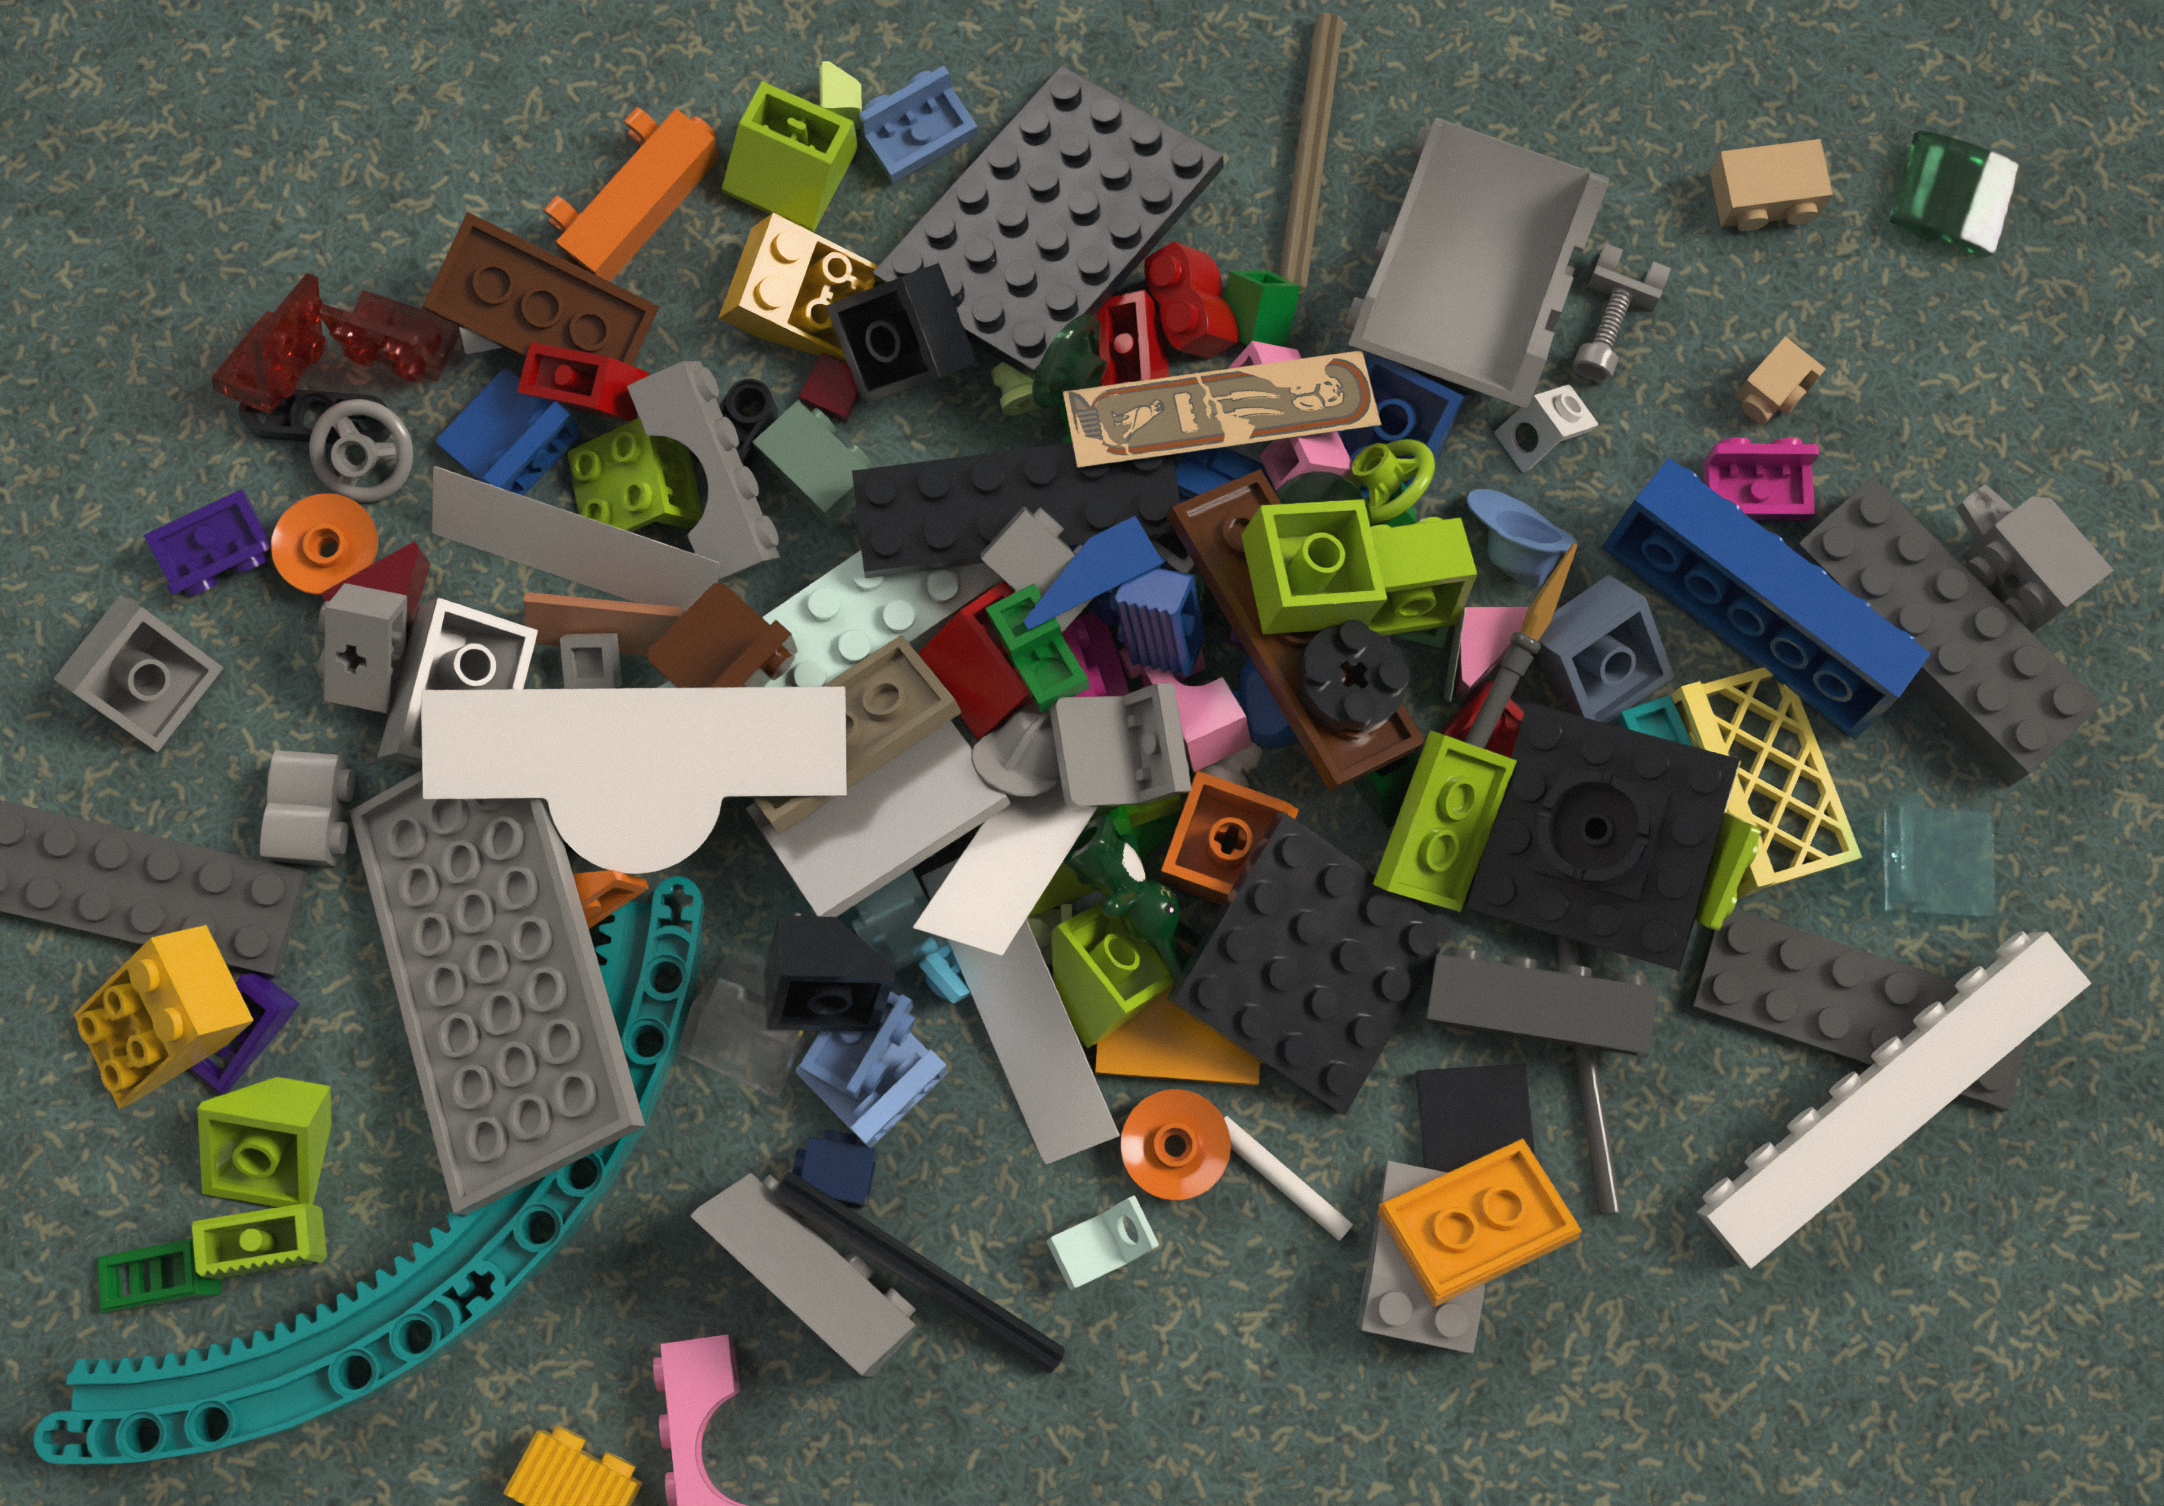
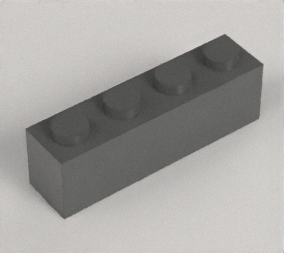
M1451 947L1449 956L1436 955L1427 1015L1428 1024L1647 1058L1650 1054L1658 987L1647 986V977L1616 972L1614 973L1613 981L1592 978V969L1571 964H1559L1558 972L1536 969V960L1519 956H1504L1503 964L1481 961L1482 952L1458 947Z

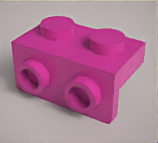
M1741 437L1724 439L1715 444L1703 460L1704 484L1724 499L1737 504L1743 513L1752 520L1810 521L1815 515L1812 464L1819 457V445L1802 444V440L1797 438L1777 439L1770 444H1751L1749 439Z

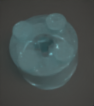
M912 868L846 910L858 937L894 967L895 973L949 944L946 938L913 928L929 902Z

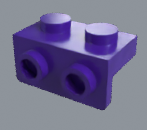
M243 488L143 535L169 581L166 586L170 594L173 595L185 590L189 598L217 585L218 582L214 575L233 567L238 575L266 562L262 552L271 548V539Z

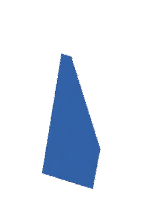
M1136 516L1087 540L1023 621L1028 630L1163 564L1162 559Z

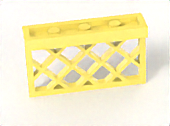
M1764 667L1701 684L1699 681L1681 686L1670 695L1694 747L1730 756L1728 751L1733 740L1757 752L1749 773L1739 768L1727 808L1729 813L1758 827L1761 833H1763L1762 837L1759 836L1758 838L1759 846L1756 858L1745 869L1736 890L1737 899L1755 894L1769 887L1852 863L1862 858L1800 697L1785 684L1782 685L1776 680L1783 697L1777 711L1753 698L1758 683L1773 678V674ZM1747 686L1744 692L1737 689ZM1720 693L1739 704L1731 723L1713 714L1708 696ZM1747 709L1771 721L1763 741L1739 729ZM1787 710L1790 715V718L1785 716ZM1780 727L1797 734L1802 747L1796 759L1772 747ZM1766 758L1790 770L1782 791L1758 778ZM1806 759L1809 764V767L1804 765ZM1799 775L1816 783L1821 796L1815 809L1791 796ZM1753 789L1777 802L1768 822L1753 815L1747 801ZM1785 807L1809 819L1801 840L1777 828ZM1825 809L1827 810L1829 817L1824 814ZM1818 825L1836 833L1843 853L1828 856L1810 846ZM1772 839L1796 851L1789 869L1774 872L1767 854V849ZM1805 857L1813 861L1802 865Z

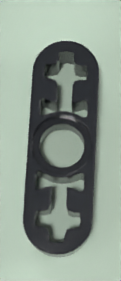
M257 387L248 391L241 399L239 416L249 431L257 437L310 442L313 429L304 426V416L314 406L322 405L330 408L342 401L353 399L369 400L385 407L387 406L381 399L372 395ZM269 402L275 411L290 413L292 426L289 427V422L284 415L274 414L267 415L265 423H261L254 414V411L263 410L265 403ZM365 415L348 416L349 418L354 419L366 418ZM352 421L360 434L370 437L374 442H385L391 435L388 428L381 422L371 423L369 431H364L358 422ZM334 427L328 433L326 439L328 444H335L341 438Z

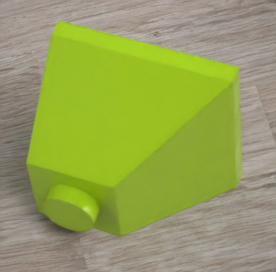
M1103 901L1057 925L1051 931L1053 982L1075 1033L1087 1048L1117 1031L1173 988L1176 983L1161 962L1154 948L1134 940L1125 931L1120 917L1111 919L1103 914Z
M274 1077L201 1102L197 1108L202 1194L273 1207L302 1203L313 1205L332 1125L331 1086Z

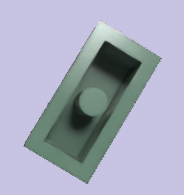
M798 400L753 441L757 458L830 528L856 504L852 470L868 469L873 465L858 446L851 443L846 447L834 435L837 431L836 427L822 411L815 408L810 412Z

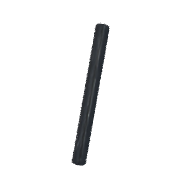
M788 1172L777 1185L774 1191L776 1199L1047 1373H1052L1059 1366L1065 1353L1063 1346L793 1172Z

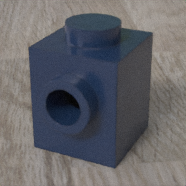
M824 1130L823 1139L809 1137L807 1150L797 1149L792 1172L843 1205L845 1203L868 1207L878 1152L875 1148L855 1145L856 1135Z

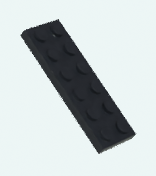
M1073 443L852 470L865 578L985 563L981 560L980 554L1023 506L1032 514L1040 507L1064 528L1058 537L1073 551L1080 544L1084 545L1089 538L1133 516H1136L1151 542L1179 538L1166 517L1172 506L1180 504L1173 454L1077 468Z

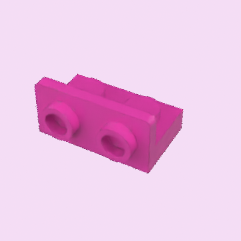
M1095 612L1075 618L1061 634L1087 676L1089 689L1074 697L1124 696L1129 694V688L1109 625L1104 623Z

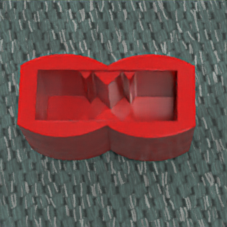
M1173 241L1145 258L1144 273L1146 283L1153 297L1161 303L1160 317L1162 328L1168 341L1174 348L1210 359L1238 343L1239 329L1236 316L1231 306L1222 298L1221 275L1216 263L1207 253Z

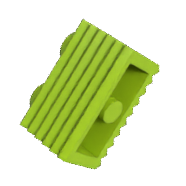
M312 1204L289 1205L197 1220L192 1223L196 1273L202 1277L222 1280L224 1277L234 1278L235 1275L245 1276L246 1273L256 1274L258 1271L267 1272L269 1269L278 1271L280 1267L289 1269L291 1266L300 1267L302 1264L312 1265L313 1262L323 1263L327 1258L323 1212L321 1207Z

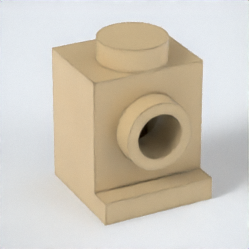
M1785 336L1745 381L1735 398L1742 403V409L1748 417L1757 423L1765 424L1778 410L1787 416L1802 397L1814 386L1826 368Z

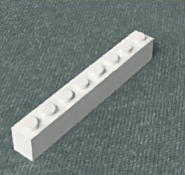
M2021 931L2005 941L1997 949V953L2001 958L1986 970L1979 966L1967 973L1955 985V988L1959 991L1958 994L1944 1005L1937 1001L1925 1008L1913 1020V1023L1917 1026L1915 1030L1903 1040L1895 1036L1882 1044L1871 1055V1058L1875 1061L1872 1066L1860 1076L1854 1071L1839 1080L1829 1090V1093L1833 1096L1829 1102L1818 1111L1814 1107H1809L1801 1112L1787 1125L1791 1133L1775 1147L1771 1142L1762 1145L1745 1160L1748 1169L1732 1182L1728 1177L1724 1178L1703 1195L1702 1198L1707 1204L1696 1213L1740 1265L1752 1269L2092 984L2048 932L2029 933L2026 935L2024 931Z

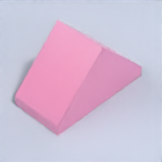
M1465 607L1466 611L1455 673V693L1462 700L1502 661L1508 646H1512L1510 638L1514 632H1520L1529 607ZM1460 616L1459 621H1458V626H1459V627H1460L1461 616Z

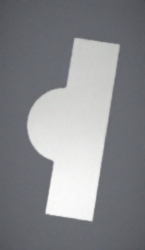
M845 687L421 690L423 799L544 798L548 802L553 822L565 842L584 859L608 870L631 874L650 873L671 867L686 859L704 843L711 833L720 812L722 799L727 796L847 795Z

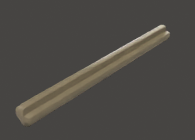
M1326 12L1317 16L1314 26L1279 275L1300 285L1299 295L1304 293L1308 282L1343 28L1341 16Z

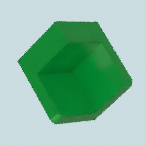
M1268 270L1229 271L1224 300L1231 306L1236 316L1239 329L1238 341L1249 345L1252 341L1271 345H1286L1289 341L1301 286Z

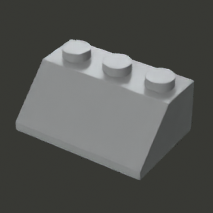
M436 598L419 605L377 758L421 771V690L523 689L538 630L441 598Z

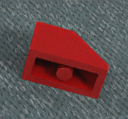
M530 342L517 393L551 403L556 401L562 406L590 414L631 422L637 419L638 413L627 385L648 377L649 373L608 356Z

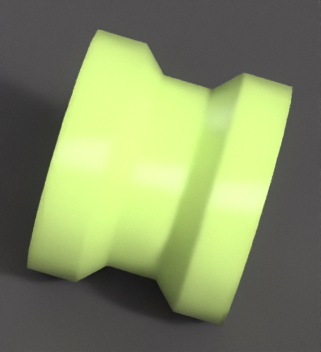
M1004 362L994 367L991 371L994 385L1001 388L1003 394L1000 398V405L1004 414L1014 416L1040 409L1050 402L1051 393L1049 386L1042 383L1041 378L1036 382Z

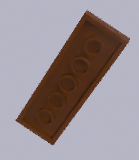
M1259 469L1172 506L1166 517L1331 793L1419 750L1426 741L1403 703L1385 724L1376 730L1359 733L1362 729L1351 730L1344 728L1342 732L1329 729L1314 719L1303 706L1297 690L1300 684L1299 668L1296 670L1297 661L1308 643L1322 630L1276 634L1262 633L1241 534L1261 505H1277L1282 503L1262 470ZM1341 668L1345 673L1341 680L1342 683L1348 688L1356 684L1362 689L1363 684L1360 681V676L1353 670Z

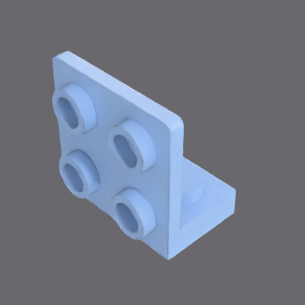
M911 1032L900 1047L894 1043L891 1044L881 1061L888 1065L882 1081L872 1094L864 1091L858 1102L802 1071L799 1068L800 1065L796 1068L797 1075L869 1148H872L949 1073L947 1065L931 1049L928 1051Z

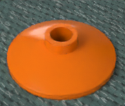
M330 493L309 496L292 505L279 519L271 541L272 558L281 576L294 588L312 595H321L320 593L369 567L374 563L378 551L377 530L367 511L348 497ZM330 542L338 544V550L334 555L328 558L321 556V549L325 544Z
M1164 1090L1143 1099L1129 1114L1121 1134V1156L1128 1174L1145 1192L1164 1200H1188L1205 1193L1221 1178L1230 1158L1231 1138L1224 1117L1209 1100L1187 1090ZM1177 1136L1184 1141L1185 1152L1181 1156L1172 1157L1166 1153L1164 1143L1169 1137Z

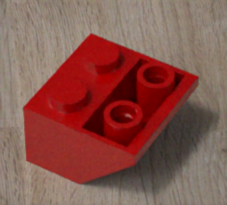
M1005 580L960 610L917 653L956 700L961 711L959 717L977 742L1003 726L1015 711L1024 704L1034 703L986 613L987 607L1014 594Z

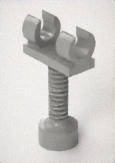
M1605 243L1588 287L1609 294L1611 297L1593 343L1582 344L1579 347L1572 365L1578 375L1599 383L1609 382L1618 364V356L1611 349L1615 343L1628 306L1632 303L1653 311L1661 297L1671 271L1670 267L1653 261L1644 283L1618 274L1615 270L1623 249Z

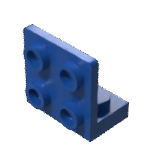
M505 368L437 437L436 442L440 448L478 481L524 496L583 434L572 415L558 402L555 401L550 405L547 401L517 393L520 378L511 370Z

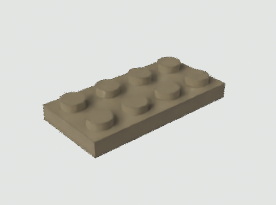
M902 635L823 686L845 687L847 789L961 713L953 696ZM837 795L750 797L779 835Z

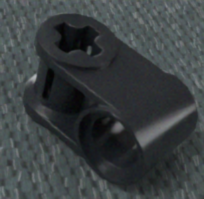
M743 379L736 382L729 389L719 408L723 417H727L735 427L739 439V445L736 447L743 467L746 466L751 469L757 458L753 441L778 419V409L769 388L762 381ZM751 401L765 403L763 411L757 416L745 417L740 414L746 403ZM690 451V458L700 463L698 457Z

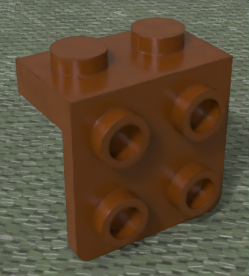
M715 583L649 649L647 657L650 664L676 688L764 687L771 679L776 680L787 671L793 663L794 655L798 650L792 633L782 624L775 620L770 625L725 584Z

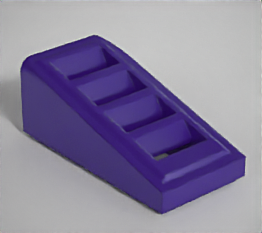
M261 973L241 975L235 983L254 1020L252 1023L255 1025V1028L252 1032L245 1028L234 1038L242 1044L238 1052L229 1044L217 1051L219 1055L230 1063L225 1071L208 1058L204 1059L205 1062L201 1061L189 1068L220 1095L228 1093L299 1006L295 999ZM253 999L260 1006H262L266 1010V1012H262L259 1008L253 1005L250 1002V1000Z

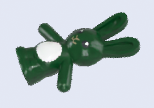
M1108 815L1100 816L1085 826L1063 861L1075 872L1080 883L1089 884L1092 888L1107 896L1102 903L1103 914L1111 919L1120 917L1125 931L1134 940L1154 948L1161 962L1176 982L1202 937L1179 920L1180 909L1177 898L1172 890L1159 882L1146 880L1136 837L1126 833L1117 838L1114 833L1115 824Z

